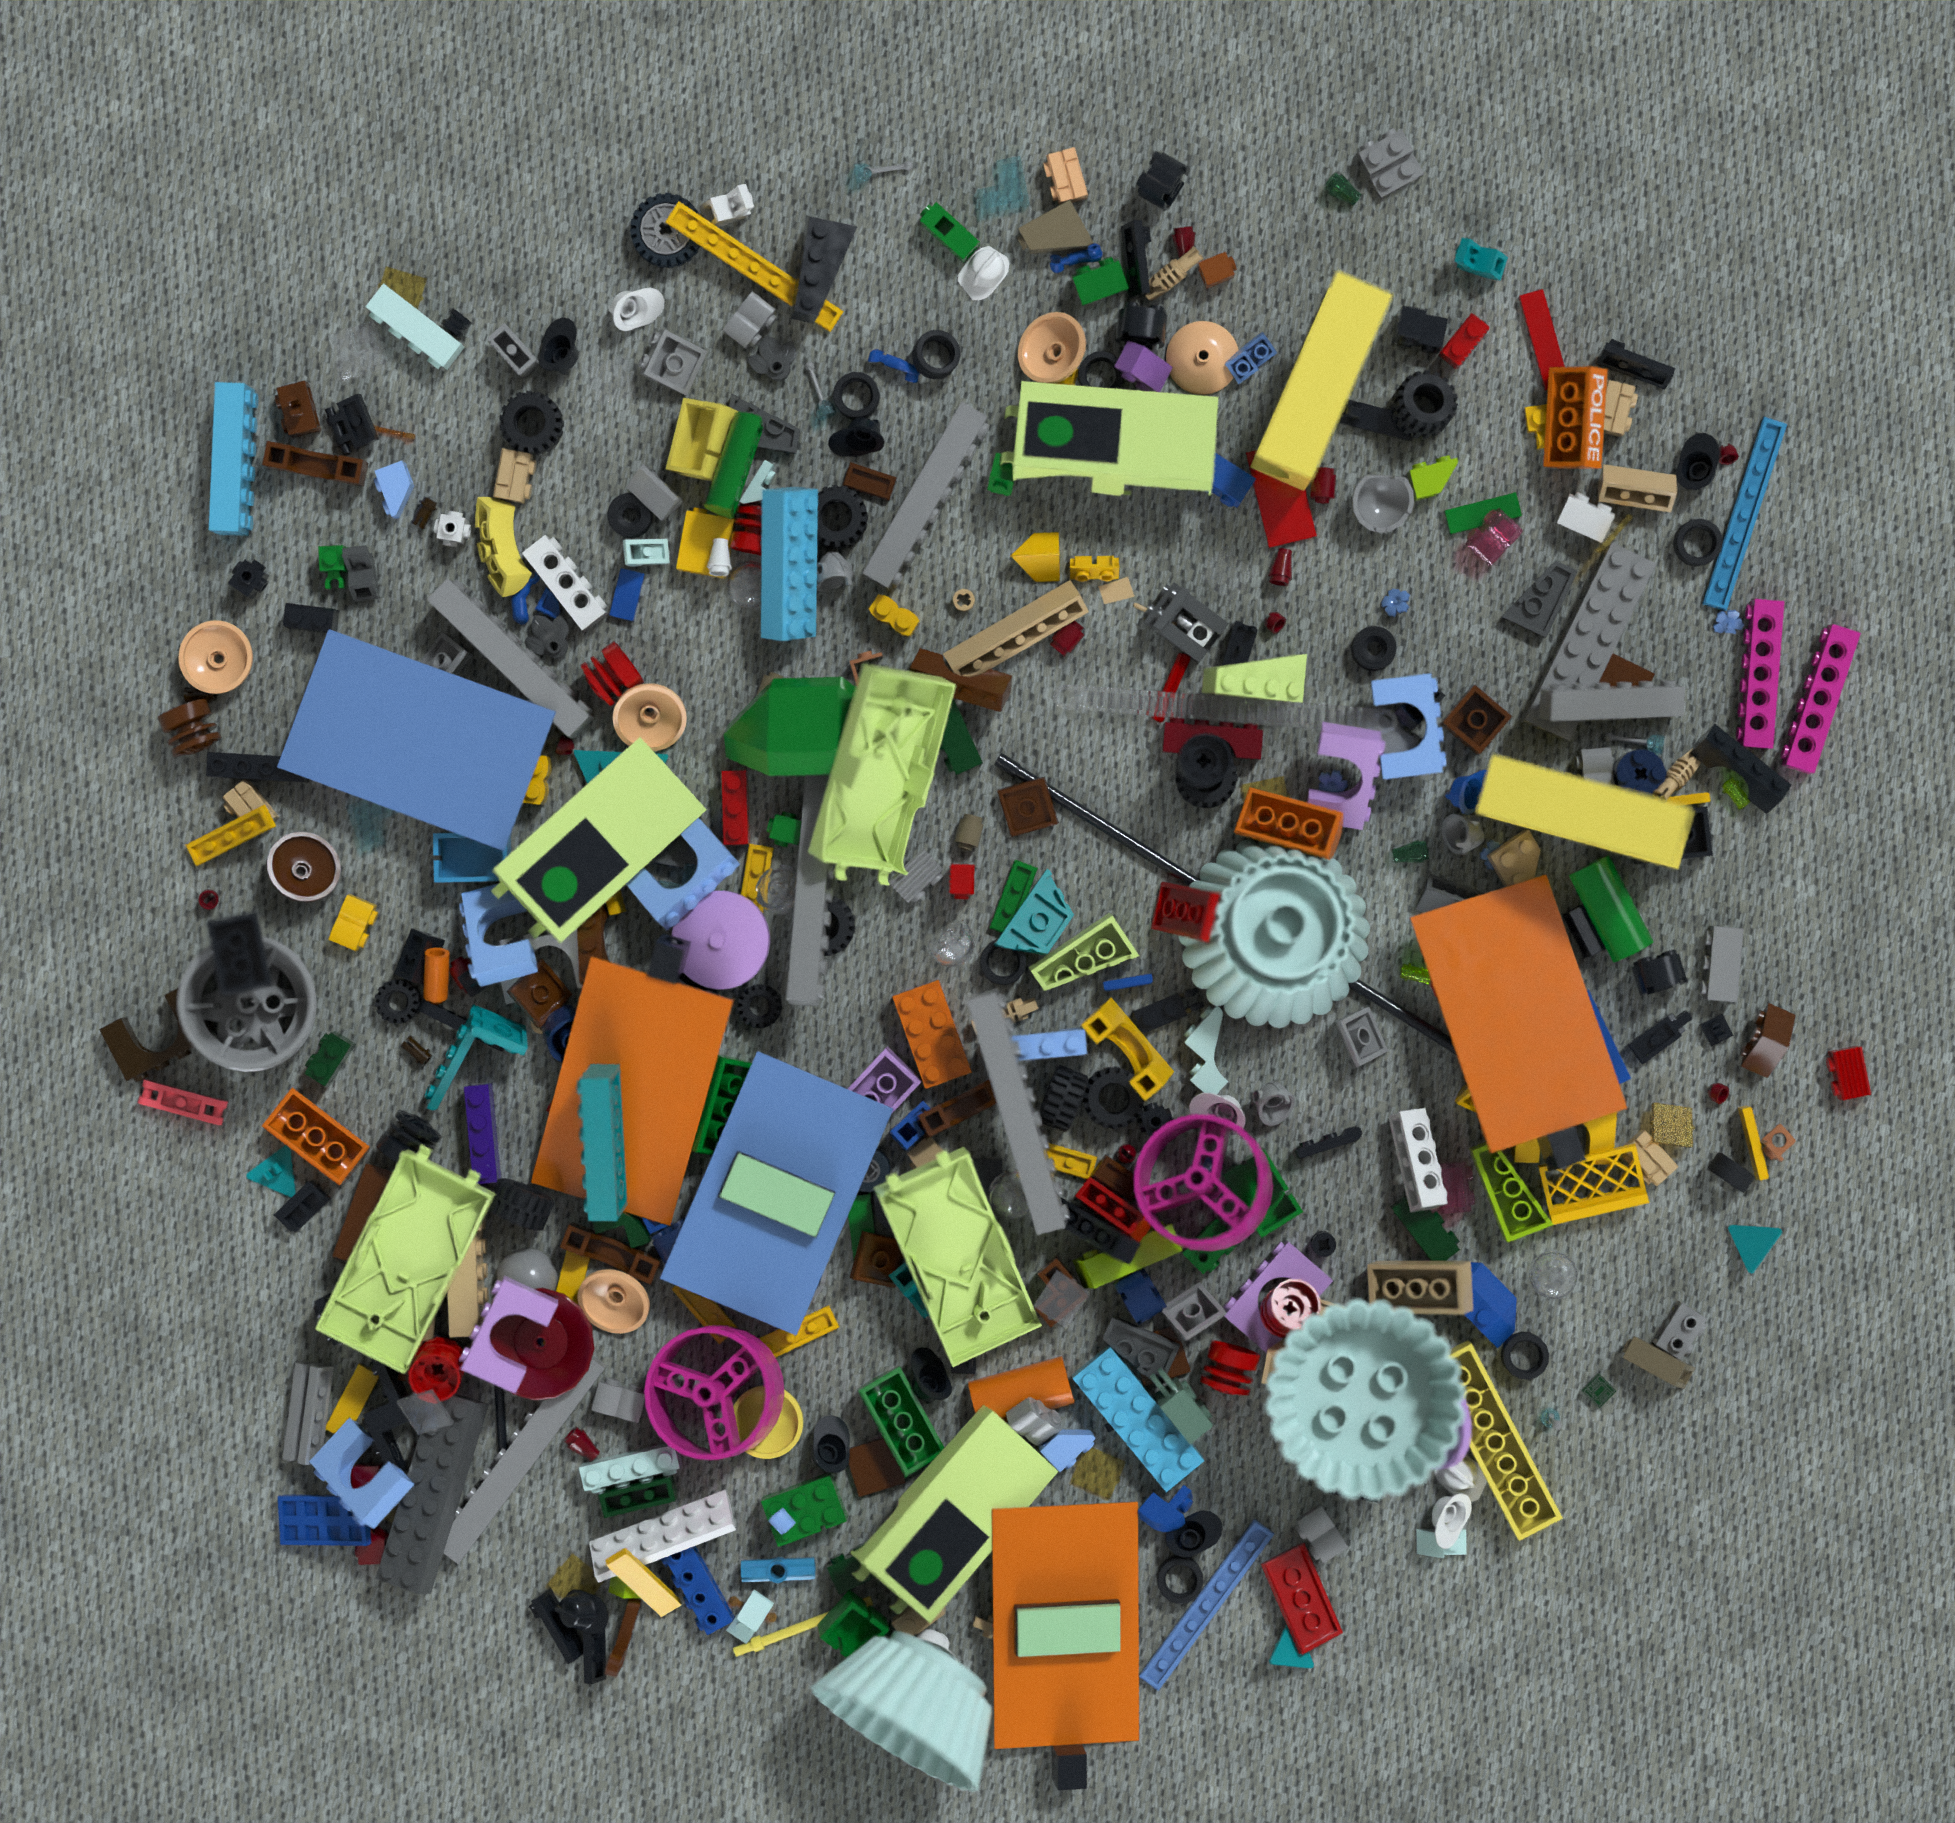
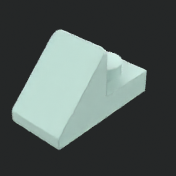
M764 460L739 501L742 505L749 506L762 503V490L765 489L763 486L764 484L769 485L776 474L773 471L775 467L772 463Z
M668 539L623 540L625 565L638 567L670 563Z
M1416 1529L1417 1554L1444 1558V1555H1466V1529L1461 1530L1454 1545L1448 1549L1438 1546L1435 1539V1529Z
M753 1590L726 1631L747 1644L752 1635L759 1629L774 1603L756 1590Z

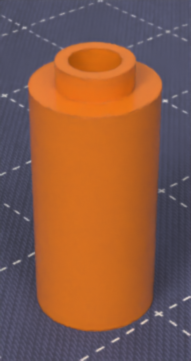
M430 948L425 951L423 998L435 1005L441 1004L448 999L450 952L444 948Z

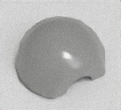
M1367 474L1356 484L1352 495L1353 512L1358 521L1368 530L1379 533L1391 532L1402 525L1407 517L1411 515L1414 505L1413 489L1408 480L1401 476Z
M530 1248L514 1250L503 1258L497 1268L498 1281H502L503 1277L506 1276L533 1289L546 1288L556 1291L558 1283L557 1269L552 1260L539 1250Z

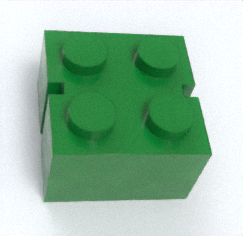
M851 1590L817 1624L820 1638L835 1650L839 1648L840 1654L846 1658L875 1636L883 1637L889 1631L886 1617L871 1605L867 1607L866 1602Z

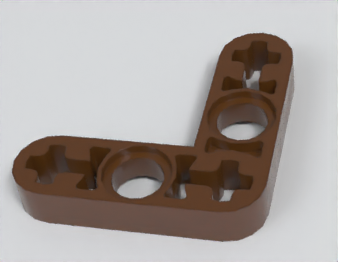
M629 1598L616 1644L606 1666L605 1675L617 1678L623 1666L632 1637V1630L634 1629L642 1603L640 1598Z

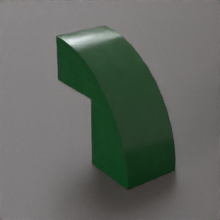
M623 1211L618 1221H592L596 1234L624 1225L631 1248L652 1241L645 1225L633 1214Z

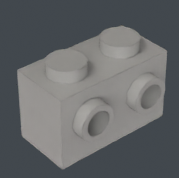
M1677 1301L1652 1342L1682 1360L1683 1356L1687 1357L1694 1346L1692 1342L1695 1337L1701 1336L1707 1326L1705 1323L1707 1318Z

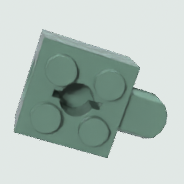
M1160 1367L1157 1371L1167 1384L1164 1386L1158 1377L1152 1373L1150 1378L1159 1388V1391L1154 1396L1163 1412L1189 1444H1191L1213 1427L1210 1421L1212 1414L1201 1399L1195 1400L1198 1397L1186 1380L1181 1382L1177 1376L1172 1380L1164 1369Z

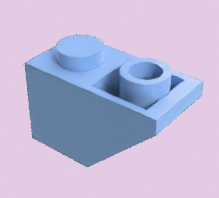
M403 461L375 470L377 477L373 478L378 492L382 491L385 500L382 501L386 514H391V517L394 519L401 517L414 488L407 465Z
M1062 1429V1431L1038 1447L1049 1462L1061 1472L1064 1468L1066 1470L1071 1468L1077 1461L1076 1457L1081 1452L1086 1453L1094 1445L1093 1441L1096 1438L1091 1430Z

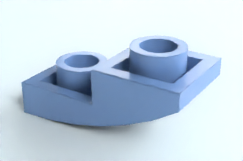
M1261 332L1238 350L1225 365L1238 384H1240L1259 370L1257 367L1276 355L1277 352L1265 334Z

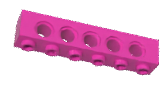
M1753 599L1750 601V604L1746 605L1745 619H1749L1748 629L1744 630L1743 643L1747 644L1746 653H1743L1741 667L1745 668V676L1741 678L1739 685L1740 693H1743V702H1739L1737 712L1738 717H1741V727L1736 729V741L1745 748L1773 749L1785 601ZM1760 619H1764L1768 623L1766 632L1758 628V621ZM1758 643H1762L1766 647V654L1764 656H1759L1756 653ZM1757 667L1764 671L1762 681H1758L1754 677V670ZM1755 692L1762 695L1763 700L1759 706L1755 705L1752 701V695ZM1754 716L1761 722L1758 730H1754L1750 726V720Z
M1830 624L1827 626V629H1822L1819 636V642L1822 643L1820 650L1814 653L1811 665L1814 666L1812 674L1807 675L1803 688L1806 689L1804 698H1800L1796 706V712H1798L1797 720L1791 723L1788 730V735L1791 736L1789 744L1784 745L1781 751L1780 759H1783V766L1807 774H1815L1860 638V632L1835 624ZM1832 645L1839 649V655L1836 659L1832 658L1829 654V648ZM1824 668L1831 672L1829 682L1824 681L1821 677V672ZM1816 692H1820L1824 697L1821 705H1817L1814 702L1813 697ZM1809 715L1813 716L1816 720V725L1813 729L1806 725V718ZM1802 738L1808 742V749L1805 752L1798 748V742Z

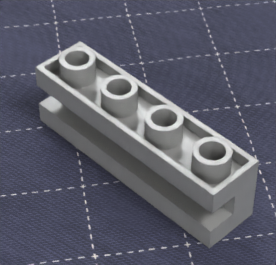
M312 1361L295 1362L283 1460H298V1464L311 1465L309 1461L323 1447L333 1366Z

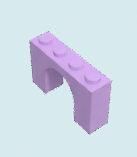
M1322 722L1318 741V754L1350 760L1357 765L1362 775L1359 782L1352 789L1345 792L1336 793L1309 788L1306 803L1343 812V827L1363 830L1364 821L1369 822L1371 807H1368L1369 799L1373 800L1376 785H1372L1374 777L1378 778L1380 772V763H1377L1378 755L1383 756L1385 741L1381 740V731Z
M1288 1240L1284 1244L1280 1241L1273 1248L1271 1253L1274 1255L1268 1262L1263 1260L1255 1270L1257 1275L1252 1280L1249 1278L1245 1280L1239 1288L1241 1293L1236 1299L1231 1297L1223 1306L1227 1313L1224 1317L1266 1353L1267 1349L1283 1338L1272 1335L1264 1327L1260 1319L1258 1295L1262 1287L1268 1281L1278 1277L1300 1279L1309 1283L1317 1291L1318 1296H1320L1333 1282L1326 1273Z
M504 1276L502 1281H496L491 1292L495 1296L491 1304L486 1302L480 1315L484 1319L480 1326L475 1325L470 1336L473 1342L470 1348H464L459 1361L463 1362L461 1370L516 1394L526 1373V1366L500 1355L491 1344L490 1331L500 1318L511 1314L522 1315L548 1326L557 1308L558 1300Z

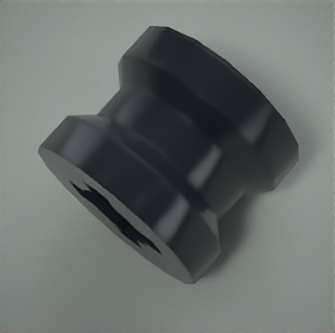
M452 308L450 316L447 319H443L441 324L461 338L463 330L466 327H470L472 322Z
M1319 1231L1311 1238V1248L1317 1255L1327 1257L1334 1253L1336 1241L1330 1233Z

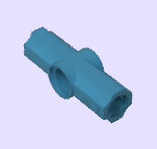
M775 1557L773 1559L741 1560L742 1582L772 1581L780 1583L788 1580H813L816 1578L815 1557ZM779 1564L784 1567L785 1572L782 1575H776L772 1571V1566Z

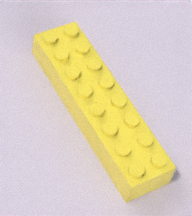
M1467 1340L1451 1348L1448 1357L1455 1359L1460 1365L1461 1371L1457 1380L1465 1387V1400L1471 1418L1469 1449L1514 1535L1520 1541L1563 1518L1472 1343Z

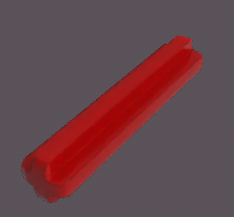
M1183 653L1177 655L1151 715L1153 720L1160 723L1164 721L1189 664L1190 657Z

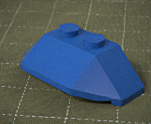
M1471 1262L1473 1311L1464 1315L1498 1348L1515 1332L1517 1298L1482 1262Z

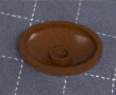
M294 832L280 838L272 846L266 862L267 875L273 887L284 897L296 902L310 903L323 899L332 892L340 877V861L335 849L322 837L309 832ZM296 870H302L304 875H298Z

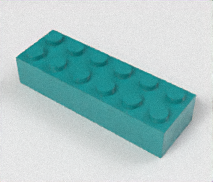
M590 1064L588 1069L583 1072L582 1077L577 1081V1093L581 1094L578 1115L579 1118H582L583 1127L580 1128V1141L584 1142V1150L581 1153V1164L585 1165L582 1185L583 1189H586L587 1197L584 1199V1212H588V1221H618L628 1205L620 1064Z

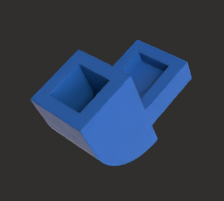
M924 1101L919 1103L888 1132L904 1151L924 1134V1131L919 1127L915 1119L919 1114L931 1109Z
M1183 1485L1169 1503L1153 1492L1138 1510L1140 1519L1160 1532H1172L1181 1528L1186 1523L1182 1512L1186 1513L1193 1504L1192 1491Z

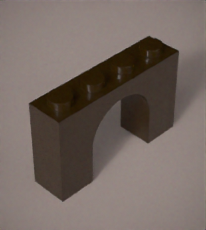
M179 988L164 995L178 1022L177 1037L168 1049L156 1052L145 1048L137 1039L126 1017L120 1018L99 1029L126 1081L134 1079L135 1083L149 1077L148 1071L154 1068L160 1071L171 1065L169 1060L175 1057L181 1060L192 1054L190 1049L195 1046L186 1035L179 1016ZM204 1020L209 1032L214 1037L218 1034L211 1021Z

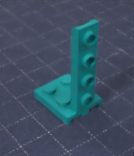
M472 1004L468 1012V1020L465 1025L461 1024L457 1031L455 1044H451L447 1049L445 1055L447 1059L444 1065L440 1064L436 1070L435 1082L433 1085L429 1084L425 1091L424 1098H426L427 1109L436 1110L439 1107L475 1037L481 1038L483 1042L489 1045L496 1044L501 1046L511 1054L518 1053L524 1056L528 1049L526 1026Z

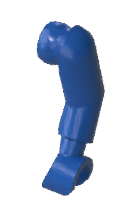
M1091 244L1087 250L1067 254L1066 257L1056 254L1051 255L1050 268L1054 273H1060L1064 270L1065 265L1072 266L1079 263L1098 262L1102 258L1101 247L1099 244Z
M874 349L870 352L868 362H882L887 367L907 372L905 375L906 381L918 382L920 373L913 364L890 354L884 355V351Z
M537 572L534 578L529 579L524 588L511 598L513 620L520 625L526 624L529 620L526 597L531 591L532 584H536L540 580Z

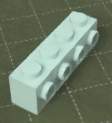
M384 283L366 305V308L371 311L368 316L379 324L383 321L390 326L388 331L399 340L403 336L410 341L407 346L417 354L423 351L429 356L427 361L437 369L442 366L448 370L465 348L459 341Z
M664 1443L593 1460L592 1462H585L580 1465L579 1471L584 1491L591 1490L592 1493L605 1491V1486L615 1484V1487L619 1488L629 1485V1481L634 1479L644 1482L653 1479L655 1474L662 1473L663 1476L676 1474L677 1469H680L682 1466V1460L678 1451Z

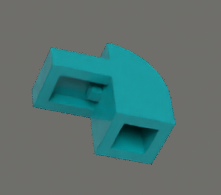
M1462 237L1460 245L1456 248L1454 261L1457 262L1456 267L1465 272L1501 281L1508 257L1497 249L1481 247L1473 240Z
M905 1262L891 1273L889 1277L925 1319L929 1314Z

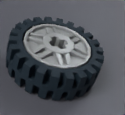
M659 193L655 194L656 196L654 197L650 196L644 203H640L639 208L633 213V219H631L630 235L635 249L644 260L660 268H674L675 266H682L685 262L688 263L698 253V249L701 246L672 227L670 228L672 231L670 235L667 233L663 234L662 228L664 226L670 227L665 221L678 201L699 214L697 209L686 198L684 199L677 194Z

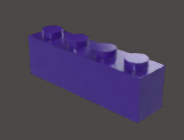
M492 1083L464 1086L471 1169L480 1174L477 1184L495 1183L501 1178L493 1085Z

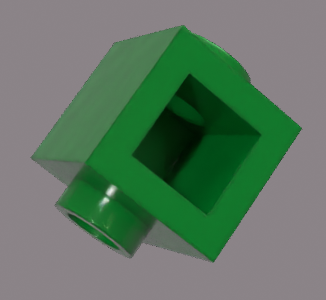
M782 811L781 815L775 814L774 818L769 819L766 832L770 833L769 838L774 839L773 844L787 848L789 843L799 846L802 821L795 819L796 814Z

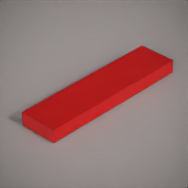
M1541 289L1519 295V301L1544 390L1547 391L1549 368L1565 367L1544 290Z

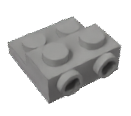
M1393 128L1381 135L1383 140L1375 144L1373 140L1365 143L1360 147L1361 152L1357 155L1380 199L1424 175L1412 153L1414 150L1402 129L1396 132Z
M660 329L659 332L655 331L649 340V345L652 347L648 355L644 354L639 361L638 367L641 368L639 374L687 396L708 351L665 329Z

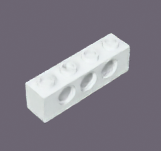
M544 535L522 552V554L580 629L586 632L607 615L604 609L608 606L599 595L593 596L590 592L592 585L584 576L579 578L574 571L577 569V566L569 556L567 558L562 556L559 551L563 548L554 537L549 539ZM552 556L557 557V567L548 569L546 566L547 559ZM571 576L573 578L572 586L567 589L562 588L561 580L563 577ZM580 595H586L588 598V604L584 608H578L576 605V599Z
M1426 1109L1400 1111L1389 1116L1410 1212L1436 1209L1448 1204L1447 1191L1443 1186L1441 1166L1437 1160L1436 1144L1432 1139L1430 1119L1427 1116Z

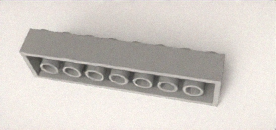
M961 402L864 569L863 575L865 578L889 592L892 587L898 588L903 579V574H901L905 566L907 568L910 567L916 556L913 552L917 545L921 547L928 536L925 530L929 524L934 525L940 515V510L938 509L940 504H946L952 494L951 485L954 481L958 483L965 472L963 465L966 460L970 462L977 451L975 444L978 439L983 441L989 430V424H987L988 417Z
M1613 542L1607 545L1521 721L1564 742L1570 741L1580 720L1548 721L1540 719L1541 689L1550 688V684H1565V688H1572L1573 683L1588 684L1587 687H1594L1595 683L1599 682L1656 563Z
M447 578L427 600L534 704L555 711L553 723L569 738L575 739L594 720V717L591 715L593 709L584 701H577L573 697L576 693L563 682L559 684L556 681L558 675L545 665L542 667L538 663L541 659L531 649L526 648L524 650L521 647L523 641L511 631L506 632L503 629L506 625L496 615L494 616L492 613L488 615L485 612L488 607L478 598H471L468 595L471 591L461 581L459 582L457 579L452 581Z

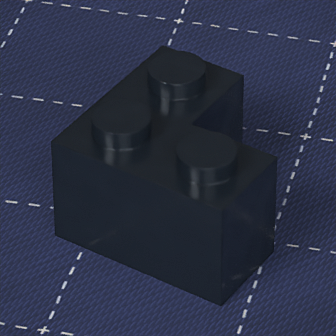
M1402 305L1397 313L1392 342L1397 343L1399 348L1411 349L1412 346L1421 347L1422 352L1435 354L1436 350L1440 351L1443 347L1448 318L1427 315V310Z

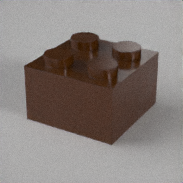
M1472 685L1439 724L1472 752L1479 755L1512 718V715L1479 687Z

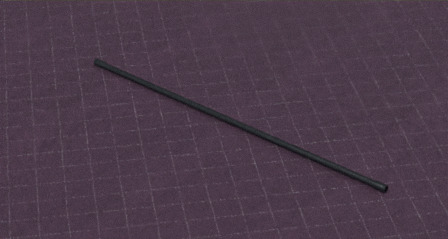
M1003 753L1000 754L994 764L1022 782L1039 778ZM1047 783L1051 799L1187 886H1190L1194 881L1200 880ZM1358 979L1353 983H1348L1350 989L1457 1055L1451 1037L1361 980Z

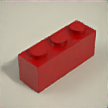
M721 771L723 845L750 844L748 771Z
M1091 1177L1087 1179L1075 1195L1084 1207L1138 1242L1143 1239L1152 1227L1144 1214Z

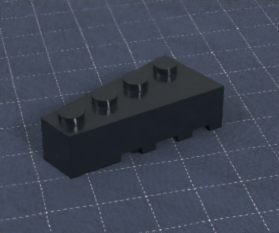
M809 216L804 227L790 319L814 324L858 226Z

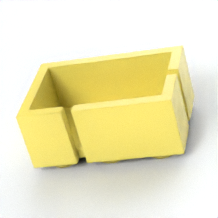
M683 398L666 470L686 477L712 481L734 414L739 411L718 403Z

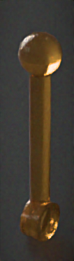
M374 425L375 430L378 432L415 440V434Z
M732 1596L729 1599L731 1606L739 1605L742 1607L744 1605V1602L739 1601L737 1596ZM768 1613L766 1618L768 1621L774 1622L777 1619V1615L775 1613Z

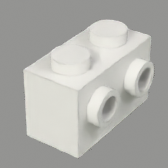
M1576 492L1575 496L1569 494L1557 523L1602 543L1615 517V513L1611 512L1612 507L1601 502L1598 505L1588 502L1589 497Z

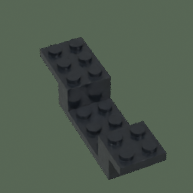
M333 1292L323 1295L314 1301L316 1304L314 1311L319 1320ZM324 1334L328 1342L332 1341L333 1346L342 1343ZM370 1357L372 1360L370 1362L371 1370L375 1376H379L382 1383L379 1385L383 1397L388 1398V1400L367 1410L363 1414L362 1423L366 1432H370L373 1437L372 1447L376 1455L380 1454L383 1461L381 1467L383 1468L389 1461L402 1469L406 1474L409 1470L391 1429L409 1422L417 1414L403 1381L397 1380L398 1370Z

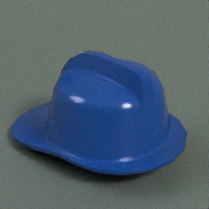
M1480 770L1470 776L1456 778L1451 785L1450 791L1445 793V797L1465 815L1477 811L1488 770Z

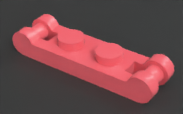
M143 1079L142 1087L144 1089L142 1095H139L137 1103L215 1125H222L224 1119L222 1114L223 1110L227 1108L228 1101ZM153 1090L159 1091L157 1100L151 1098ZM208 1105L214 1106L212 1115L206 1113Z

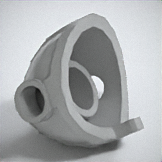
M827 552L820 562L817 563V590L819 592H828L843 584H846V586L852 585L851 578L855 574L852 571L851 563L847 562L838 552Z
M1451 814L1446 817L1442 824V836L1446 846L1453 853L1467 855L1469 851L1483 843L1484 832L1479 825L1480 818L1475 815L1463 816L1458 814Z
M1269 1081L1260 1090H1255L1252 1096L1253 1102L1257 1104L1260 1120L1269 1126L1278 1125L1290 1115L1295 1104L1293 1094L1283 1085L1274 1081Z

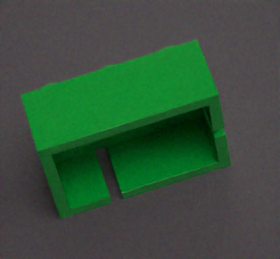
M1263 1147L1262 1150L1268 1159L1272 1172L1273 1191L1267 1213L1263 1221L1256 1228L1261 1238L1303 1213L1290 1191L1284 1192L1289 1188ZM1254 1153L1244 1158L1245 1164L1242 1165L1241 1162H1237L1221 1172L1231 1191L1250 1209L1256 1199L1259 1185L1258 1166Z
M829 1472L763 1496L761 1500L768 1520L783 1507L796 1522L782 1535L772 1525L770 1526L778 1547L822 1531L823 1525L828 1529L847 1522L848 1519L833 1475Z

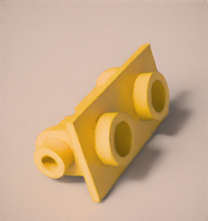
M1114 555L1097 556V564H1092V556H1075V558H1070V580L1085 582L1089 579H1100L1107 582L1119 579V558H1114Z

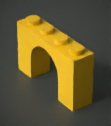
M1112 997L1093 1011L1081 1024L1096 1044L1104 1038H1108L1125 1053L1135 1073L1129 1083L1145 1101L1162 1088L1174 1073L1173 1069Z
M1617 1112L1583 1123L1587 1129L1585 1155L1614 1148ZM1537 1138L1512 1146L1514 1162L1539 1163L1540 1147ZM1605 1158L1597 1159L1595 1162L1597 1165H1609L1610 1163Z

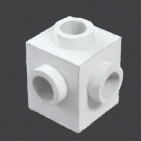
M448 511V515L441 514L440 519H436L434 533L437 534V539L443 541L442 545L457 548V544L465 545L466 539H469L471 525H469V520L462 518L463 513ZM449 524H454L455 529L453 532H448Z

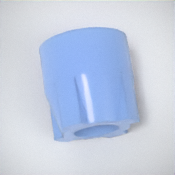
M783 1507L768 1520L781 1535L786 1533L796 1523Z

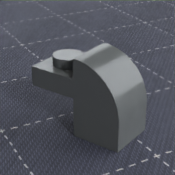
M367 545L342 548V557L348 570V587L353 601L378 599L375 562L373 554L368 551Z

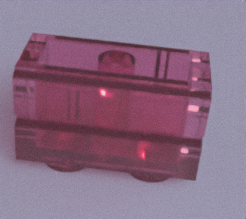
M1466 1161L1439 1163L1443 1186L1447 1191L1448 1203L1439 1207V1212L1441 1214L1470 1212L1471 1205H1475L1474 1191H1469V1181L1473 1180L1472 1167L1467 1166Z

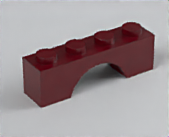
M1170 718V722L1164 723L1162 752L1178 754V751L1188 739L1197 734L1209 733L1217 735L1231 747L1235 758L1261 760L1263 730H1258V725L1243 724V728H1233L1234 723L1219 722V726H1209V721L1194 720V724H1184L1185 719Z
M383 1462L359 1463L353 1466L350 1476L352 1488L357 1489L368 1484L382 1469L381 1464ZM379 1525L374 1529L370 1527V1545L355 1546L358 1565L381 1563L389 1533L384 1531Z

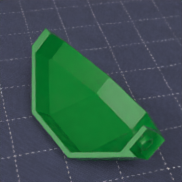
M843 677L773 678L727 725L724 732L726 758L768 776L831 774L857 687Z

